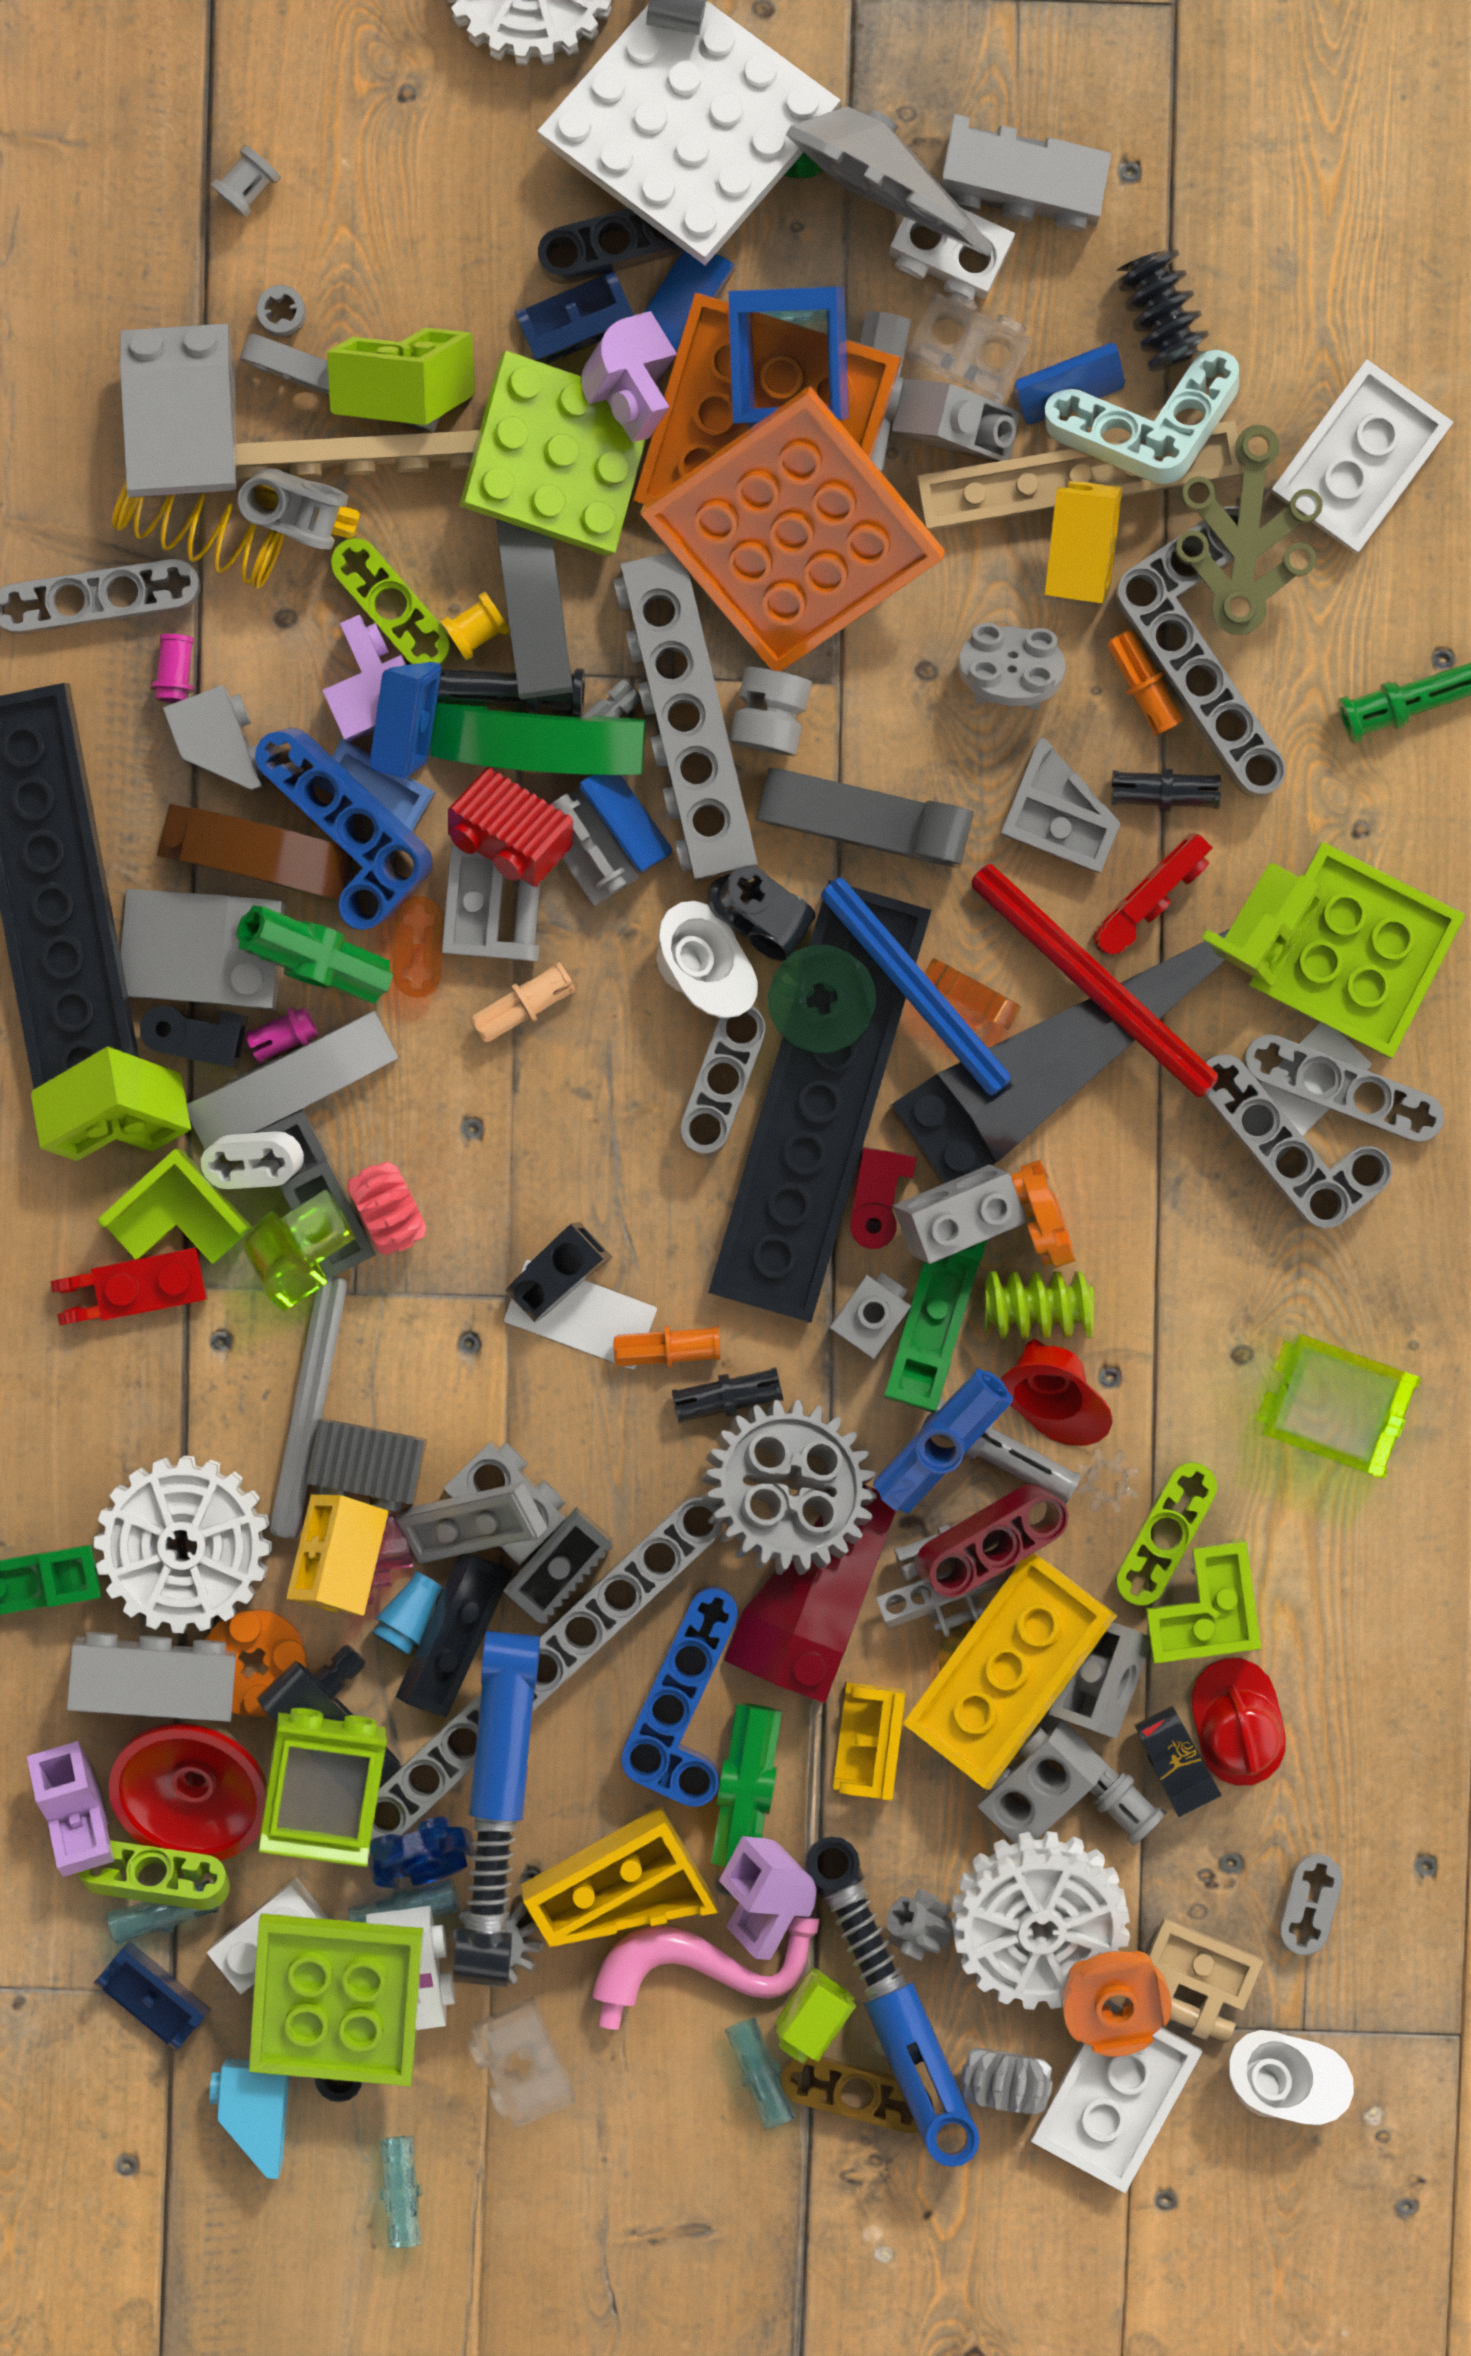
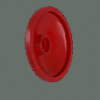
M167 1724L153 1727L138 1734L122 1748L111 1770L109 1797L117 1819L128 1834L141 1845L205 1854L222 1861L241 1853L258 1837L267 1782L256 1760L247 1750L228 1736L198 1725Z

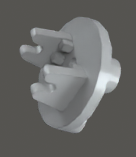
M981 623L973 628L972 636L964 643L958 660L962 681L976 694L975 703L986 704L987 700L1006 706H1029L1028 709L1038 710L1040 702L1048 700L1061 688L1065 677L1066 664L1063 653L1057 647V636L1050 630L1044 628L1029 630L1016 626L999 627L993 623Z

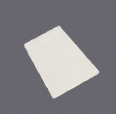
M1321 1023L1300 1043L1303 1046L1368 1070L1372 1065L1341 1033ZM1294 1052V1062L1283 1060L1277 1066L1289 1071V1074L1283 1080L1285 1083L1293 1086L1295 1069L1304 1058L1303 1054ZM1317 1062L1306 1069L1303 1079L1308 1090L1315 1094H1323L1332 1087L1334 1076L1332 1070L1327 1065ZM1261 1083L1262 1087L1302 1136L1329 1110L1318 1104ZM1252 1105L1243 1113L1242 1125L1250 1135L1260 1136L1269 1128L1270 1116L1263 1107ZM1286 1147L1279 1152V1154L1277 1155L1276 1163L1291 1149V1147Z
M531 1260L525 1261L522 1272L526 1269V1266L531 1262ZM583 1281L559 1305L536 1323L511 1299L504 1322L615 1363L614 1337L622 1334L648 1333L657 1312V1307ZM637 1365L624 1366V1367H627V1368H630V1369H633V1370H634Z

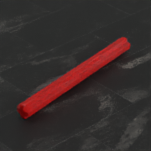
M993 864L985 865L975 874L971 880L972 888L1189 1091L1200 1098L1214 1087L1218 1079L1217 1073Z

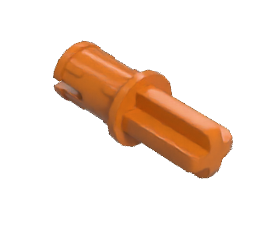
M1126 630L1110 639L1108 649L1130 687L1125 692L1128 696L1132 694L1154 736L1185 720L1162 680V677L1165 676L1164 672H1156L1135 632Z
M664 1326L665 1331L622 1334L615 1336L613 1340L614 1360L618 1366L667 1363V1368H673L672 1362L721 1360L718 1326L670 1331V1326Z

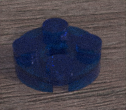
M434 1817L420 1822L417 1825L418 1831L400 1837L397 1834H388L371 1840L368 1864L373 1883L384 1888H397L395 1878L410 1876L412 1886L435 1882L462 1871L468 1867L465 1856H476L477 1849L472 1844L474 1842L472 1832L464 1827H451L448 1817Z

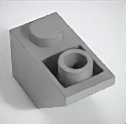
M904 379L892 431L929 446L998 462L1010 459L1021 412L951 383Z
M224 685L163 707L182 759L254 793L266 790L261 778L265 775L257 766L255 759L258 744L250 747L243 727L251 724L240 693L231 696L229 690Z

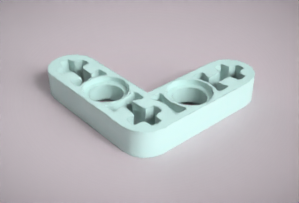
M1210 350L1200 354L1192 362L1155 421H1151L1080 390L1064 389L1055 392L1048 398L1045 405L1046 430L1050 437L1057 442L1151 482L1159 484L1176 482L1186 474L1237 395L1239 389L1238 362L1234 356L1225 351ZM1217 373L1224 374V378L1217 377L1209 388V396L1206 395V377L1213 378ZM1190 408L1199 410L1205 416L1201 422L1195 425L1181 424L1175 418L1180 411ZM1072 411L1078 412L1079 418L1071 416L1067 421L1060 420V415L1067 417ZM1087 427L1092 428L1090 433L1087 432ZM1112 428H1122L1131 434V438L1123 444L1113 445L1104 441L1102 435ZM1142 440H1146V446L1141 444ZM1167 451L1173 453V457L1166 456L1162 462L1155 460V455L1162 457Z

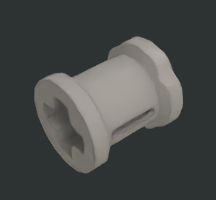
M244 145L240 150L242 157L221 181L215 179L210 186L222 199L246 218L251 213L249 207L270 182L277 183L281 176L261 156L247 145Z

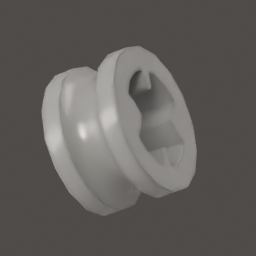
M275 285L266 289L260 295L257 302V316L262 326L270 334L277 337H288L297 333L303 327L306 319V307L301 296L293 288L286 285ZM286 298L291 299L295 303L290 305L291 311L296 312L294 318L291 321L282 318L277 324L272 323L268 319L273 317L271 310H267L269 304L272 301L281 304Z

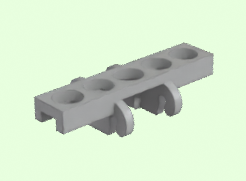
M1014 1565L1009 1567L1003 1575L994 1576L966 1594L956 1598L944 1597L924 1583L921 1578L916 1579V1583L876 1598L888 1629L929 1614L931 1621L939 1619V1623L933 1624L936 1632L943 1630L945 1638H949L950 1633L948 1629L972 1620L976 1623L979 1619L978 1616H981L983 1613L982 1607L977 1609L974 1607V1605L980 1604L978 1595L1002 1587L1015 1568ZM953 1569L937 1574V1579L948 1577ZM928 1590L932 1593L931 1598L929 1596ZM922 1595L925 1604H916L912 1601V1598ZM965 1597L969 1610L944 1619L940 1606ZM906 1601V1607L902 1612L893 1614L887 1611V1607Z

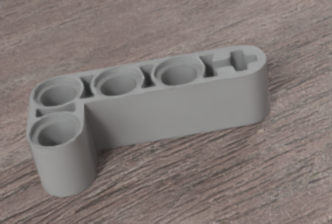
M1228 1054L1216 1055L1205 1060L1211 1068L1216 1065L1220 1070L1230 1067L1234 1071L1235 1075L1229 1081L1238 1094L1244 1093L1247 1087L1253 1092L1252 1097L1238 1102L1231 1113L1225 1107V1104L1235 1099L1226 1089L1220 1088L1215 1091L1211 1089L1203 1097L1306 1223L1317 1228H1333L1344 1222L1388 1185L1393 1173L1392 1163L1388 1155L1381 1149L1373 1146L1355 1147L1327 1167L1243 1062L1237 1057ZM1252 1105L1263 1107L1270 1116L1269 1128L1260 1136L1250 1135L1242 1125L1243 1113ZM1286 1147L1296 1148L1303 1156L1304 1165L1302 1171L1293 1178L1284 1177L1276 1167L1277 1155ZM1362 1155L1371 1156L1379 1166L1377 1179L1368 1186L1359 1184L1352 1175L1353 1163ZM1323 1188L1334 1193L1338 1205L1333 1216L1326 1220L1317 1218L1310 1209L1311 1197L1316 1191Z

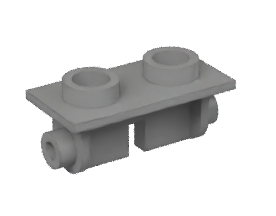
M580 788L570 795L566 794L552 803L555 809H561L564 814H569L573 819V845L570 851L566 852L563 861L594 907L639 878Z

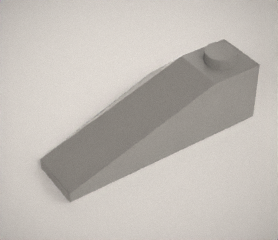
M846 106L791 125L785 135L839 186L986 256L993 249L991 243L914 152L895 134L898 125L879 111L871 109L868 115Z

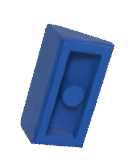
M683 250L644 313L652 312L676 353L694 294L701 293L717 298L735 271V264L718 254H715L704 265Z
M1111 342L1017 379L1012 391L1025 423L1032 425L1045 420L1046 402L1055 392L1064 389H1075L1101 398L1121 390L1125 385V379L1117 346Z
M427 662L388 668L382 673L370 757V767L372 769L405 779L428 762L442 669L440 663Z
M592 775L580 782L581 791L638 873H646L671 855L673 852L672 847L621 775Z

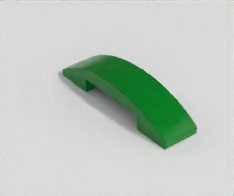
M437 702L431 737L430 757L480 766L536 772L641 775L643 773L646 720L596 715L587 719L487 710V706Z
M987 1240L930 1264L923 1261L883 1398L934 1414L936 1413L951 1364L950 1360Z
M92 1544L0 1560V1615L102 1597Z

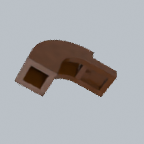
M169 804L157 856L219 870L339 901V897L346 887L353 859L340 845L225 814Z

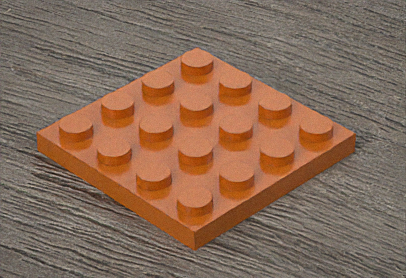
M701 293L694 294L664 395L669 409L653 432L633 501L646 504L748 431V423H733L729 302ZM752 312L755 408L781 407L809 386H811L826 406L830 405L828 333L761 312ZM846 339L849 419L839 420V422L866 455L872 459L903 357Z
M811 386L644 504L640 512L641 516L771 670L779 672L943 560L945 554L944 548Z

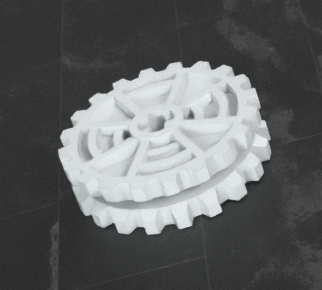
M447 0V3L454 4L451 10L458 28L469 26L467 29L468 39L476 48L487 43L491 50L490 56L501 61L506 54H511L515 56L517 66H527L531 57H539L544 66L554 64L555 53L563 51L570 58L579 52L578 41L585 38L592 42L599 34L597 19L608 20L612 12V7L610 6L612 0Z
M186 1455L179 1458L176 1466H172L168 1458L153 1462L152 1473L149 1474L141 1467L129 1475L131 1486L119 1485L110 1494L111 1499L115 1503L114 1507H106L100 1512L97 1521L106 1527L105 1532L99 1533L94 1537V1548L102 1550L104 1553V1559L96 1564L98 1575H109L112 1583L106 1591L111 1599L122 1596L127 1601L123 1612L131 1618L139 1612L147 1616L146 1626L157 1629L163 1622H167L171 1625L172 1633H184L188 1629L189 1623H195L199 1631L210 1629L214 1625V1616L218 1615L224 1621H227L238 1612L235 1603L237 1600L247 1604L257 1592L251 1584L252 1581H262L267 1574L269 1567L261 1562V1558L272 1552L273 1540L264 1538L262 1532L271 1524L268 1514L257 1513L254 1506L261 1498L255 1490L245 1493L240 1488L244 1477L236 1471L229 1476L221 1474L220 1462L210 1459L203 1467L197 1466L195 1456ZM178 1530L187 1531L188 1540L197 1541V1550L192 1549L187 1553L189 1558L180 1557L179 1548L170 1546V1538L175 1539L180 1535Z
M1046 1831L1042 1840H1034L1030 1832L1020 1833L1018 1843L1009 1845L1002 1839L994 1843L995 1853L988 1857L979 1853L973 1859L974 1873L963 1872L960 1876L958 1885L963 1894L953 1895L951 1903L952 1911L955 1913V1918L951 1919L955 1935L956 1951L964 1956L961 1959V1963L966 1974L978 1973L976 1978L977 1987L984 1993L993 1988L996 1989L998 2001L1008 2005L1014 1998L1021 1999L1023 2008L1032 2010L1035 2009L1038 2002L1047 2001L1051 2009L1062 2007L1063 1988L1068 1981V1971L1072 1965L1101 1953L1119 1951V1947L1129 1945L1130 1935L1129 1930L1125 1928V1924L1130 1922L1125 1894L1124 1890L1118 1886L1120 1882L1119 1876L1114 1867L1103 1869L1105 1863L1104 1855L1097 1849L1089 1853L1084 1852L1083 1840L1072 1837L1067 1843L1060 1842L1057 1832Z

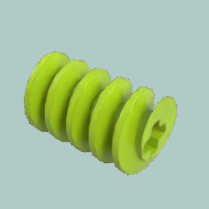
M989 1271L984 1284L985 1337L990 1323H995L1000 1339H1006L1012 1323H1016L1022 1339H1027L1033 1323H1038L1043 1338H1050L1055 1323H1060L1064 1337L1071 1338L1076 1323H1081L1086 1338H1093V1282L1091 1286H1088L1083 1271H1075L1070 1285L1066 1286L1061 1271H1053L1048 1286H1045L1040 1272L1032 1271L1027 1285L1023 1286L1018 1271H1010L1005 1286H1002L997 1272Z

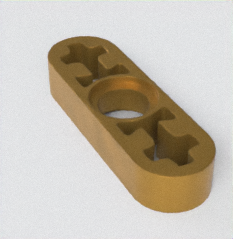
M822 2056L820 2061H815L809 2057L805 2064L791 2057L782 2069L783 2090L787 2097L795 2103L903 2133L919 2132L912 2116L910 2121L901 2119V2110L898 2107L885 2104V2115L875 2113L882 2098V2084L892 2087L888 2092V2098L905 2101L899 2084L893 2075ZM804 2065H811L814 2068V2076L825 2081H830V2070L840 2072L833 2086L834 2100L823 2099L827 2092L826 2087L815 2084L810 2085L807 2092L798 2091L797 2081L790 2078L792 2072L800 2073ZM853 2078H862L868 2081L873 2088L872 2099L863 2107L849 2106L842 2098L843 2086ZM925 2088V2091L933 2107L932 2097L929 2091Z

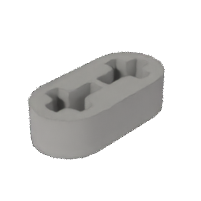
M1311 1852L1303 1855L1296 1861L1292 1869L1279 1919L1278 1931L1281 1940L1290 1951L1298 1955L1316 1953L1325 1945L1342 1886V1874L1334 1860L1324 1853ZM1317 1863L1324 1864V1872L1331 1877L1329 1885L1320 1884L1315 1900L1308 1899L1310 1883L1303 1878L1305 1870L1314 1871ZM1305 1907L1313 1908L1310 1923L1318 1929L1316 1936H1307L1304 1944L1297 1943V1936L1293 1931L1289 1930L1292 1922L1300 1923L1303 1919Z

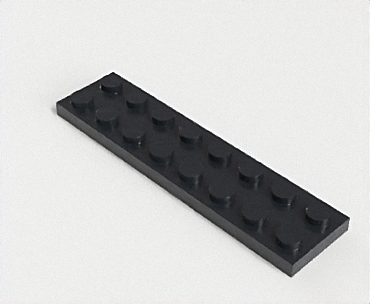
M59 683L0 696V912L33 1089L38 1088L106 1047L140 1058L70 684Z
M851 887L912 960L917 963L932 910ZM822 901L708 1291V1293L810 1323L816 1309L906 1000L902 992L824 901Z

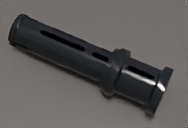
M576 668L574 673H571L573 692L528 699L519 698L515 672L502 673L495 671L441 669L437 702L522 706L523 711H528V714H537L539 709L572 711L573 716L582 717L585 701V669Z

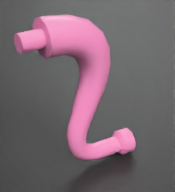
M810 1915V1917L794 1916L787 1929L790 1936L785 1962L782 1969L773 1976H762L750 1971L707 1940L692 1932L674 1926L656 1925L633 1930L614 1944L603 1960L592 1994L594 1999L603 2001L598 2026L618 2030L623 2006L636 2005L638 1991L644 1977L651 1969L663 1964L673 1963L688 1966L750 1997L771 1999L784 1996L795 1988L804 1972L810 1940L818 1932L820 1918Z

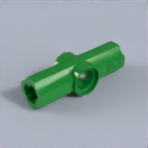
M252 905L249 912L242 916L235 934L239 941L238 949L285 968L284 974L295 980L321 988L330 987L365 1003L376 1004L378 999L388 992L393 977L389 967L390 961L382 958L380 955L345 942L346 936L334 929L312 922H299L260 905Z
M737 1703L730 1735L728 1759L724 1758L717 1796L716 1806H719L720 1809L711 1864L726 1868L742 1836L763 1838L762 1831L765 1814L769 1815L777 1771V1767H773L782 1716V1710L752 1703Z

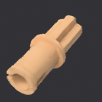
M558 962L521 986H518L516 983L511 986L513 990L511 993L474 1014L472 1023L479 1036L485 1042H490L528 1018L532 1022L536 1021L538 1013L568 995L577 992L573 983H571L572 980L564 967Z

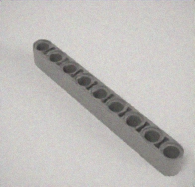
M703 1495L690 1496L684 1500L540 1635L539 1654H547L554 1658L557 1663L558 1672L550 1681H536L532 1712L716 1540L721 1533L723 1523L714 1524L713 1528L706 1534L696 1535L686 1529L683 1517L687 1510L693 1506L706 1507L714 1514L719 1510L718 1505L703 1503ZM664 1543L673 1549L676 1560L667 1571H654L646 1564L644 1554L652 1544ZM625 1580L631 1583L636 1591L634 1603L627 1608L621 1609L612 1606L606 1599L605 1594L606 1588L611 1582ZM582 1616L593 1621L597 1629V1636L594 1641L586 1645H579L570 1640L566 1628L569 1621L575 1617ZM481 1692L379 1788L377 1803L386 1801L397 1806L400 1811L401 1820L397 1826L388 1829L378 1826L374 1821L371 1835L373 1840L389 1842L400 1837L473 1768L476 1752L470 1755L458 1754L451 1747L449 1738L452 1731L463 1727L471 1729L477 1735ZM425 1764L436 1769L440 1777L438 1788L429 1792L418 1790L411 1782L410 1775L413 1768Z

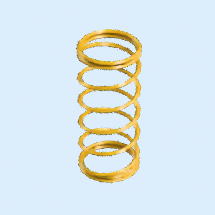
M125 481L113 511L111 520L113 529L123 530L135 511L133 529L135 537L140 540L153 531L163 516L160 541L162 549L167 551L177 545L190 527L187 553L191 562L201 559L218 535L214 554L216 572L222 573L234 563L245 546L241 564V579L246 585L250 583L252 587L256 586L257 590L263 587L274 567L285 534L270 529L257 556L251 577L247 580V560L257 524L251 522L232 557L220 568V550L232 510L231 503L227 505L208 542L197 556L193 557V539L206 496L205 492L200 494L182 530L172 543L167 546L165 543L166 528L175 494L167 496L156 518L148 529L140 535L138 527L144 496L128 497Z

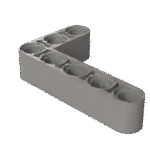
M1224 507L1223 509L1230 518L1238 523L1239 507ZM1204 520L1189 529L1199 531L1206 536L1209 543L1208 554L1221 569L1233 562V556L1217 539V536ZM1177 537L1129 569L1121 577L1115 589L1116 605L1159 671L1164 672L1165 676L1163 677L1237 788L1243 794L1250 797H1264L1271 794L1282 784L1286 775V764L1282 755L1178 601L1179 597L1202 583L1203 580L1197 573L1190 577H1183L1173 570L1171 556L1175 552V544L1179 538ZM1187 538L1182 543V550H1188L1195 556L1201 554L1202 546L1197 539ZM1133 580L1147 581L1153 587L1154 601L1145 607H1138L1132 604L1126 595L1127 584ZM1164 624L1177 626L1184 635L1183 647L1177 651L1162 649L1156 641L1157 628ZM1193 669L1208 671L1214 680L1212 693L1206 696L1192 694L1186 686L1187 673ZM1232 713L1241 719L1244 732L1240 739L1227 741L1218 735L1216 720L1219 715ZM1263 758L1271 764L1273 778L1270 784L1257 786L1248 780L1246 776L1248 760Z

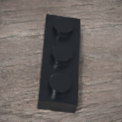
M471 1553L458 1556L395 1696L396 1698L416 1708L445 1718L448 1717L513 1571L501 1564Z

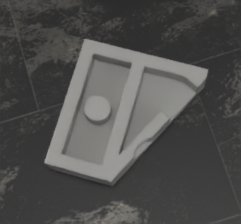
M1039 737L1000 834L1100 874L1121 823L1090 791V788L1076 772L1074 773L1057 754L1048 740Z

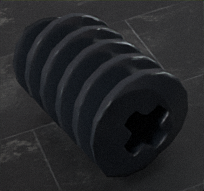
M1164 250L1151 253L1133 260L1116 270L1129 271L1118 281L1119 290L1124 292L1136 291L1125 302L1126 309L1131 312L1144 311L1133 322L1134 330L1138 332H1151L1140 342L1141 350L1145 352H1159L1148 362V369L1152 372L1164 370L1198 357L1205 351H1199L1197 346L1209 336L1208 330L1191 331L1190 325L1202 316L1201 311L1183 310L1182 305L1194 296L1193 290L1176 291L1175 285L1187 275L1186 271L1168 269L1167 265L1180 255L1178 250Z

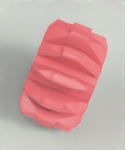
M388 1161L376 1166L373 1164L359 1171L360 1174L348 1180L347 1190L377 1251L384 1255H389L396 1251L401 1252L414 1246L413 1243L425 1237L426 1226L397 1166Z

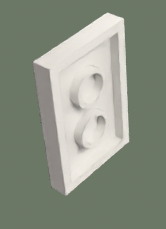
M1366 359L1270 492L1289 505L1290 499L1297 491L1302 489L1316 491L1322 499L1323 507L1320 515L1312 523L1357 555L1451 427L1453 421ZM1300 497L1296 501V509L1301 515L1309 516L1315 511V503L1309 497Z
M1110 1998L1103 2004L1109 2005L1112 2012L1122 2011V2005ZM1163 2027L1153 2035L1154 2042L1139 2052L1126 2056H1103L1093 2052L1092 2046L1082 2042L1034 2129L1030 2141L1126 2193L1203 2052L1202 2049Z

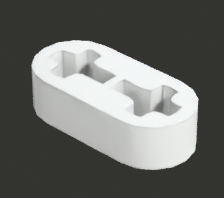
M285 1132L226 1135L220 1137L203 1152L201 1169L204 1177L212 1185L221 1189L278 1186L284 1184L301 1169L304 1162L303 1151L296 1139ZM273 1150L275 1157H283L285 1164L279 1167L277 1161H261V1158ZM225 1154L227 1160H243V1163L234 1170H231L230 1165L221 1163L219 1157Z

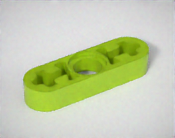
M359 538L347 539L335 548L331 558L332 570L339 582L410 664L436 662L443 665L451 651V641L443 626L372 544ZM350 551L357 556L364 552L370 555L365 565L376 579L383 570L389 576V578L377 582L370 589L366 598H363L359 593V590L368 587L360 575L356 572L350 573L348 576L343 573V570L348 565L344 556ZM388 589L400 591L404 594L407 601L405 612L400 617L392 620L381 617L376 610L378 596ZM416 611H419L424 616L423 619L414 622L420 631L427 637L434 633L440 636L435 643L439 652L433 658H430L426 653L421 654L419 657L412 653L418 645L407 630L401 638H398L393 633L394 630L406 626L412 620Z
M1184 1462L1176 1466L1168 1476L1116 1572L1115 1581L1117 1589L1128 1602L1135 1605H1148L1155 1602L1162 1595L1216 1496L1217 1481L1212 1471L1198 1462ZM1196 1471L1203 1475L1200 1484L1207 1489L1202 1497L1193 1495L1189 1499L1185 1509L1194 1511L1195 1514L1192 1520L1188 1522L1179 1512L1163 1508V1505L1169 1497L1174 1503L1178 1504L1184 1492V1489L1178 1485L1179 1478L1182 1475L1191 1478ZM1162 1518L1176 1520L1182 1531L1178 1544L1169 1549L1157 1547L1151 1539L1152 1526ZM1145 1545L1154 1555L1167 1558L1169 1562L1165 1569H1162L1155 1562L1149 1572V1578L1155 1582L1154 1587L1151 1591L1141 1589L1135 1595L1130 1592L1132 1583L1126 1576L1130 1570L1135 1572L1142 1570L1148 1558L1137 1555L1140 1547Z
M110 1840L114 1862L110 1863L112 1868H103L100 1876H94L92 1869L77 1873L84 1888L94 1894L197 1910H210L218 1907L226 1900L230 1891V1881L225 1868L213 1856ZM159 1863L167 1868L165 1878L157 1885L145 1886L138 1882L140 1871L149 1864ZM179 1868H181L185 1879H179ZM120 1870L126 1871V1881H124ZM210 1873L215 1884H206L202 1892H197L192 1881H202L204 1874Z

